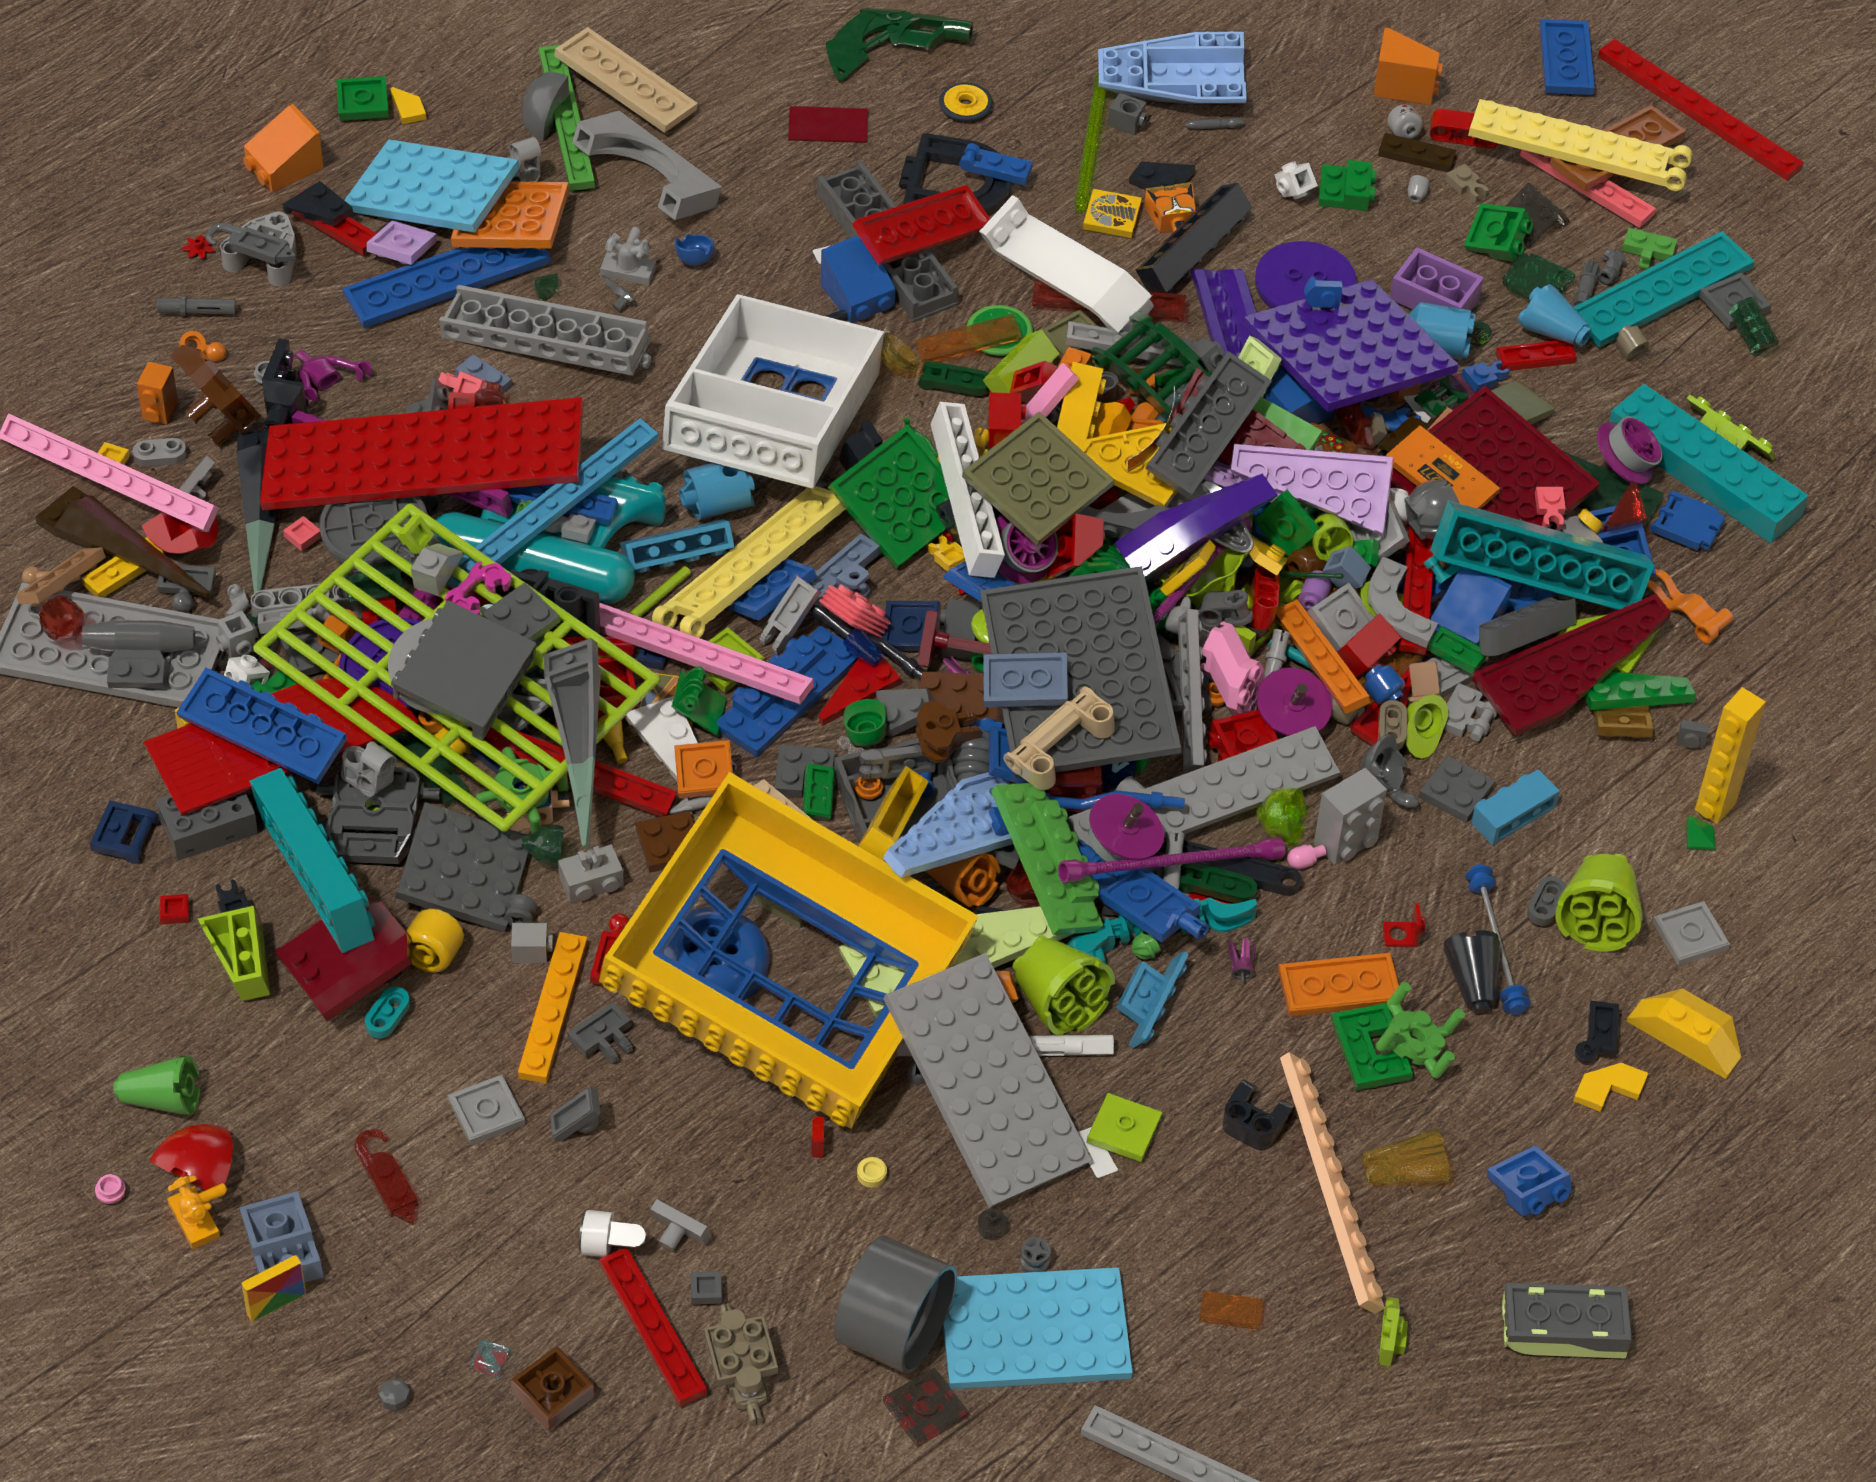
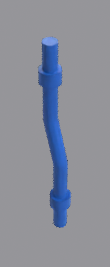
M1116 790L1085 799L1049 796L1050 793H1046L1048 800H1057L1060 808L1080 811L1091 809L1098 799L1110 794L1132 796L1146 805H1150L1152 809H1161V807L1184 809L1185 798L1163 796L1161 792L1145 794Z

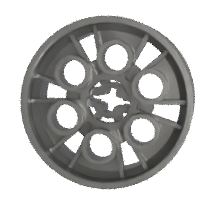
M885 1235L878 1237L871 1243L858 1261L845 1287L835 1319V1340L848 1348L903 1373H912L921 1365L931 1351L947 1319L956 1290V1268Z

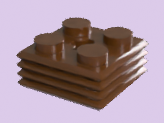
M554 1347L510 1380L511 1392L546 1430H551L595 1397V1385L559 1347Z

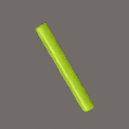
M686 566L681 568L634 608L630 614L642 617L691 575L690 569Z

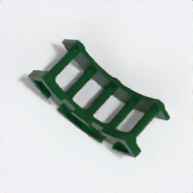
M1136 311L1129 317L1133 323L1132 329L1106 351L1093 347L1091 349L1095 356L1093 360L1099 368L1110 371L1124 379L1132 391L1141 393L1166 420L1165 423H1167L1172 409L1164 400L1174 393V386L1175 391L1192 378L1196 368L1202 370L1208 377L1212 375L1213 371L1206 372L1197 362L1200 360V357L1169 328L1160 322L1157 325L1153 324L1151 316ZM1143 337L1141 341L1119 359L1115 357L1136 338ZM1152 344H1158L1165 349L1162 354L1138 374L1128 366L1130 362ZM1169 360H1179L1185 366V370L1156 393L1146 380Z

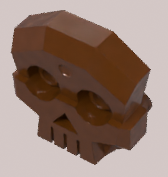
M181 345L170 355L203 391V396L185 411L188 416L197 424L213 408H218L225 415L223 417L225 420L208 434L218 447L234 432L238 433L240 431L244 434L261 416L200 349Z

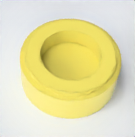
M868 1157L858 1164L857 1178L862 1185L875 1188L885 1182L887 1167L881 1159Z

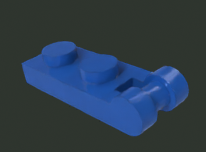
M972 143L967 145L964 151L965 155L962 156L959 163L961 169L1021 185H1026L1033 167L1032 161L983 150Z

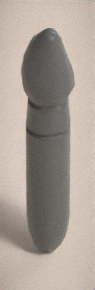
M1237 117L1229 119H1198L1186 122L1185 126L1189 129H1220L1227 127L1232 129L1244 125L1245 121Z

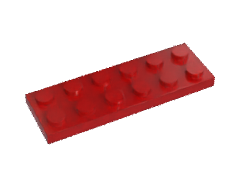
M963 185L856 219L852 227L877 264L882 265L978 234L990 220V217L969 186Z

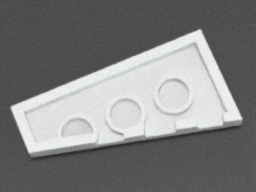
M672 696L631 710L625 716V719L630 725H633L638 731L640 738L644 743L647 742L654 751V755L660 762L666 765L672 777L677 781L674 745L694 744L697 741L686 716L671 707L674 697Z

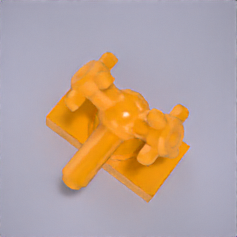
M194 1175L179 1177L172 1185H169V1192L178 1188L180 1193L167 1198L168 1205L192 1250L220 1238L219 1230L208 1212L212 1207L208 1202L224 1196L227 1192V1187L221 1183L198 1193L195 1186L190 1187L189 1183L197 1180Z

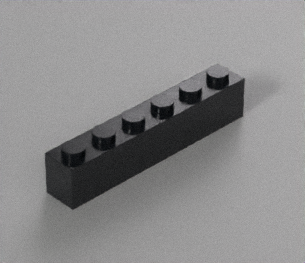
M1239 183L1221 185L1136 269L1143 285L1151 295H1166L1174 289V285L1179 280L1184 279L1193 266L1202 262V257L1207 252L1217 247V242L1221 238L1231 233V228L1235 224L1245 219V214L1252 207Z

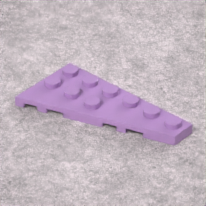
M1234 444L1231 465L1232 473L1246 479L1263 473L1275 491L1283 493L1288 489L1298 501L1384 536L1394 463L1393 457Z

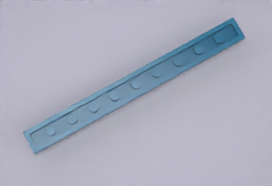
M639 418L580 464L579 482L555 484L475 546V548L496 563L501 564L658 441V433ZM465 554L457 566L470 573L472 567L477 562ZM451 575L446 584L454 589L462 582Z

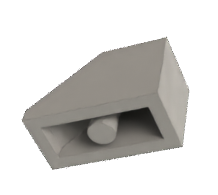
M439 543L424 547L411 567L414 588L439 596L463 557V552Z

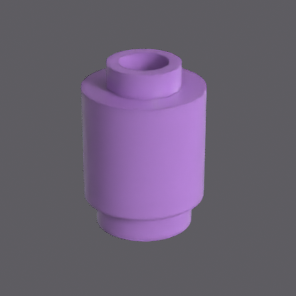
M1319 570L1313 571L1314 573H1323ZM1306 578L1298 598L1301 605L1309 610L1327 598L1332 586L1331 580L1328 578Z

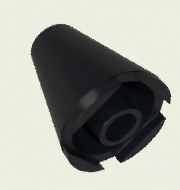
M1486 930L1475 931L1476 936L1466 937V932L1459 933L1447 938L1443 943L1444 954L1466 1007L1478 1014L1490 1011V1008L1495 1005L1500 941L1497 933Z

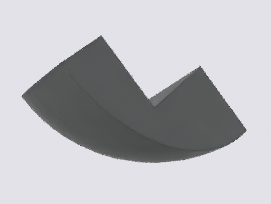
M545 72L542 76L533 78L523 95L521 103L522 122L529 133L543 142L554 130L553 112L569 95L568 76L555 72Z

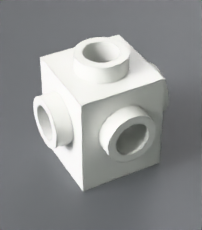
M1295 161L1282 166L1283 171L1274 174L1277 180V188L1282 193L1283 198L1293 196L1294 199L1301 198L1308 194V190L1318 186L1309 163L1297 165Z
M242 655L241 657L229 658L224 676L238 683L240 680H243L250 685L258 680L263 685L268 681L270 672L255 657Z

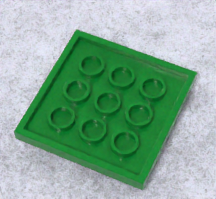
M908 424L828 486L830 491L870 539L880 546V551L895 569L946 530L936 511L938 504L950 499L941 464Z

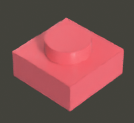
M304 516L283 530L284 537L300 551L305 550L322 538L320 529Z

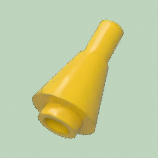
M602 716L599 719V722H597V726H599L609 716ZM620 720L603 737L608 746L613 750L618 764L628 760L623 748L622 720Z

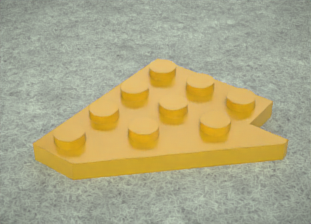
M1166 423L1090 438L1080 448L1114 479V485L1155 506L1167 507L1178 492L1145 469L1158 449L1141 465L1129 472L1127 471V460L1147 448L1160 434ZM1170 427L1168 434L1172 431V427Z

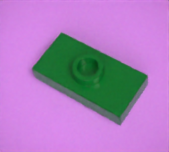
M807 763L805 767L802 811L811 819L823 821L831 819L834 767Z

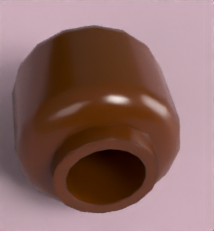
M1306 546L1289 554L1286 570L1289 572L1323 571L1326 560L1319 559L1313 546ZM1291 577L1293 580H1299L1305 582L1306 579L1304 577Z

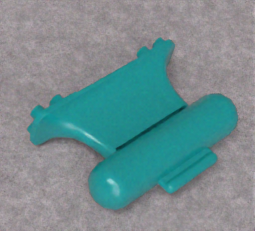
M625 476L623 479L611 477L592 492L618 498V506L610 526L596 523L595 530L588 543L563 538L562 532L551 533L544 529L500 565L509 572L511 570L521 572L525 569L548 571L549 579H555L598 592L599 603L615 604L625 599L631 592L635 573L628 557L604 548L610 538L626 524L638 522L650 526L661 525L666 517L664 488L656 482H651L648 486L639 484L631 476ZM504 488L505 491L509 492L510 488ZM512 503L513 512L508 518L483 509L481 518L454 512L443 514L436 521L475 547L516 515L519 504ZM434 533V537H436L443 545L459 550L453 545H451L449 542L441 538L439 535ZM502 585L495 587L496 589L503 590Z

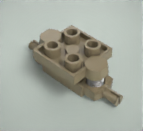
M727 1303L726 1311L725 1304L719 1307L722 1315L720 1323L716 1324V1326L704 1328V1336L717 1385H727L730 1398L734 1397L736 1408L747 1409L751 1425H756V1420L757 1424H761L763 1418L759 1407L767 1402L765 1376L778 1374V1365L763 1315L746 1319L742 1311L732 1309V1305Z

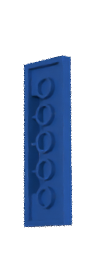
M819 626L808 637L802 635L798 640L792 638L787 643L785 652L780 656L777 654L773 655L768 663L813 678L814 687L802 703L798 704L747 686L745 689L739 687L732 696L733 706L717 720L718 732L757 758L851 670L862 652L822 626Z
M207 667L176 712L179 718L316 784L320 783L348 739L345 733L324 724V721L315 714H303L298 707L289 702L282 704L277 701L276 697L266 691H263L261 694L255 691L249 683L240 680L238 683Z

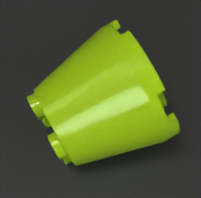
M1622 854L1586 856L1558 899L1555 912L1558 928L1565 937L1570 936L1574 940L1585 944L1584 949L1598 952L1615 951L1626 947V943L1633 939L1637 933L1639 934L1642 923V908L1636 876L1627 858Z
M1045 936L1038 937L1033 945L1013 963V969L1016 971V981L1044 1026L1055 1035H1063L1074 1029L1081 1032L1095 1022L1107 1007L1109 1001L1106 1000L1110 986L1115 984V976L1112 969L1101 959Z

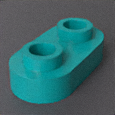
M390 987L383 991L365 1017L366 1031L371 1037L378 1039L386 1038L395 1030L410 1007L409 995L406 990L400 987ZM393 1004H399V1006H397V1007H393V1006H391V1005H393Z

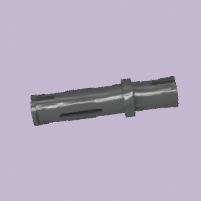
M181 296L180 298L158 297L157 313H180L181 316H186L187 314L235 315L236 299L187 298V296Z

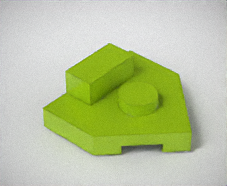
M1388 1297L1386 1299L1380 1343V1365L1391 1366L1393 1353L1404 1355L1408 1321H1404V1316H1399L1400 1305L1398 1298Z

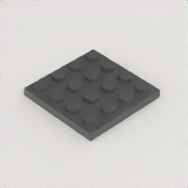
M425 802L395 898L428 909H439L453 917L505 932L508 921L504 920L505 912L510 909L508 906L509 899L517 893L533 836L511 829L503 832L489 822Z

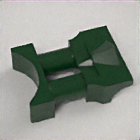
M1446 376L1440 380L1439 388L1433 392L1431 390L1423 391L1414 398V401L1432 417H1435L1447 407L1452 408L1456 404L1460 406L1469 398V393H1461L1454 390L1449 384V376ZM1445 395L1448 396V398L1444 401L1440 400Z

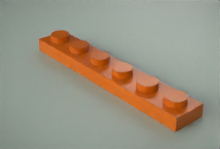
M1298 599L1277 608L1276 620L1284 631L1291 633L1290 639L1344 713L1348 714L1369 704L1370 699L1367 692Z

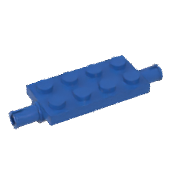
M1078 839L1079 844H1077L1080 854L1086 856L1088 862H1106L1091 846ZM1148 869L1099 873L1091 876V879H1095L1099 884L1098 900L1160 942H1163L1181 928L1193 935L1197 940H1201L1209 930L1207 923L1195 917L1200 913V904Z

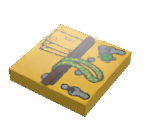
M1210 539L1170 572L1160 588L1166 596L1173 593L1206 565L1216 549V546Z

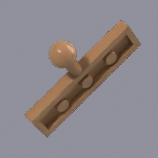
M103 548L81 549L50 571H41L38 567L34 566L26 568L22 573V581L30 585L16 594L19 604H31L35 607L46 603L48 597L62 592L65 585L81 578L80 575L84 572L95 569L97 563L106 558Z

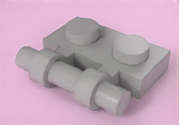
M1458 683L1447 703L1448 719L1443 730L1462 737L1465 730L1472 732L1470 735L1472 740L1480 741L1481 737L1487 734L1490 728L1489 722L1496 717L1497 712L1489 701L1482 702V692ZM1475 713L1481 715L1480 718L1476 720L1472 717Z

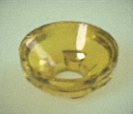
M886 332L884 334L881 359L890 370L897 373L899 371L911 372L920 365L918 357L905 342L892 333Z

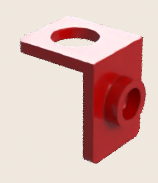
M1415 903L1411 922L1385 921L1383 923L1384 945L1386 947H1417L1419 935L1425 932V918L1421 917L1420 903ZM1401 929L1406 933V937L1402 940L1393 939L1390 931Z

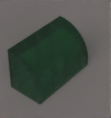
M1749 297L1738 301L1729 310L1752 355L1776 346L1779 343L1756 297Z
M389 565L375 568L403 588L398 567ZM360 571L350 572L344 577L374 599L394 596ZM347 593L349 603L359 602Z

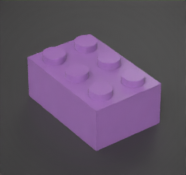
M1416 247L1393 277L1390 297L1395 302L1414 309L1420 302L1472 310L1480 299L1484 277Z

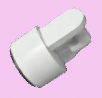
M587 1210L582 1215L579 1230V1251L582 1255L605 1257L610 1254L612 1245L635 1248L645 1242L646 1233L640 1225L614 1222L613 1212Z

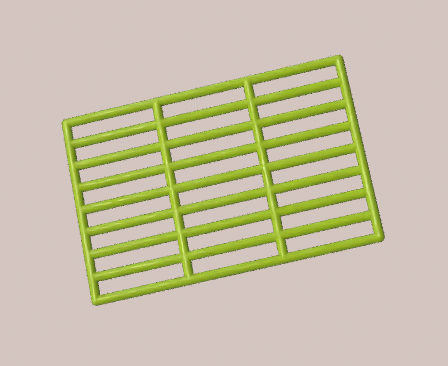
M407 504L254 645L253 649L258 655L501 831L506 832L568 772L566 759L560 763L498 718H496L491 726L493 729L552 770L543 781L536 778L485 740L481 741L473 737V732L468 729L470 726L460 721L458 722L446 714L428 713L450 729L440 740L368 689L377 678L392 687L387 669L389 654L394 644L325 595L337 585L404 633L412 627L408 622L344 578L353 568H356L424 616V620L433 618L438 608L442 609L446 604L445 595L450 590L445 587L443 588L439 597L444 601L433 610L363 560L374 550L412 577L411 567L413 564L382 542L392 533L397 535L403 528L400 525L413 515H421L431 531L474 561H481L483 567L496 563L415 505ZM457 566L452 575L463 582L469 573ZM504 568L507 573L511 574V586L514 589L525 583ZM482 582L476 583L465 594L466 596L471 590H474L492 604L503 598L497 593L489 592ZM529 586L560 615V621L563 623L553 632L549 630L541 636L544 641L536 648V656L526 673L534 665L544 670L543 656L553 647L559 650L570 646L562 638L573 629L587 640L590 638L594 639L600 649L645 679L634 690L598 664V667L601 669L600 679L627 699L616 708L599 696L598 709L609 717L597 726V744L660 682V677ZM315 603H319L386 651L387 654L376 663L306 612ZM299 620L367 669L368 672L357 681L287 629ZM277 638H280L347 686L349 690L338 699L268 647ZM524 674L519 684L552 707L549 692ZM358 696L362 697L430 746L431 749L423 757H418L348 705ZM510 696L505 706L562 746L557 728ZM459 737L463 738L534 790L522 800L449 746ZM442 755L513 806L514 809L505 818H502L430 764Z

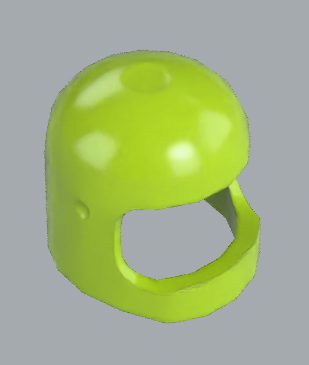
M1323 514L1314 520L1320 528L1315 532L1312 539L1314 551L1319 559L1328 560L1332 552L1353 546L1352 533L1343 519L1333 514ZM1319 548L1324 550L1326 554H1322L1319 551Z

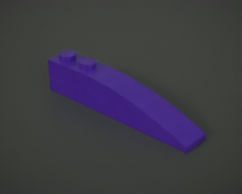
M1262 473L1159 512L1116 541L1115 545L1131 568L1143 567L1146 585H1148L1192 555L1209 539L1211 541L1278 495Z

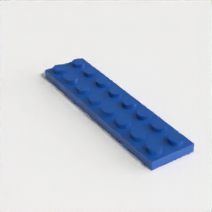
M459 247L413 263L412 265H407L344 287L343 295L363 328H367L455 297L458 285L478 289L550 264L551 259L546 249Z

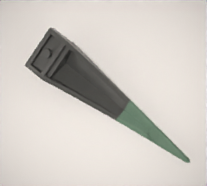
M592 638L544 655V678L568 767L581 843L587 850L590 841L601 669L598 667V643Z

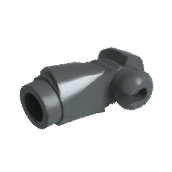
M1610 247L1606 249L1602 256L1607 262L1598 274L1599 280L1605 284L1615 281L1618 278L1620 268L1626 264L1624 254L1619 249L1614 251Z

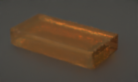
M1203 1290L1199 1322L1259 1330L1263 1299Z

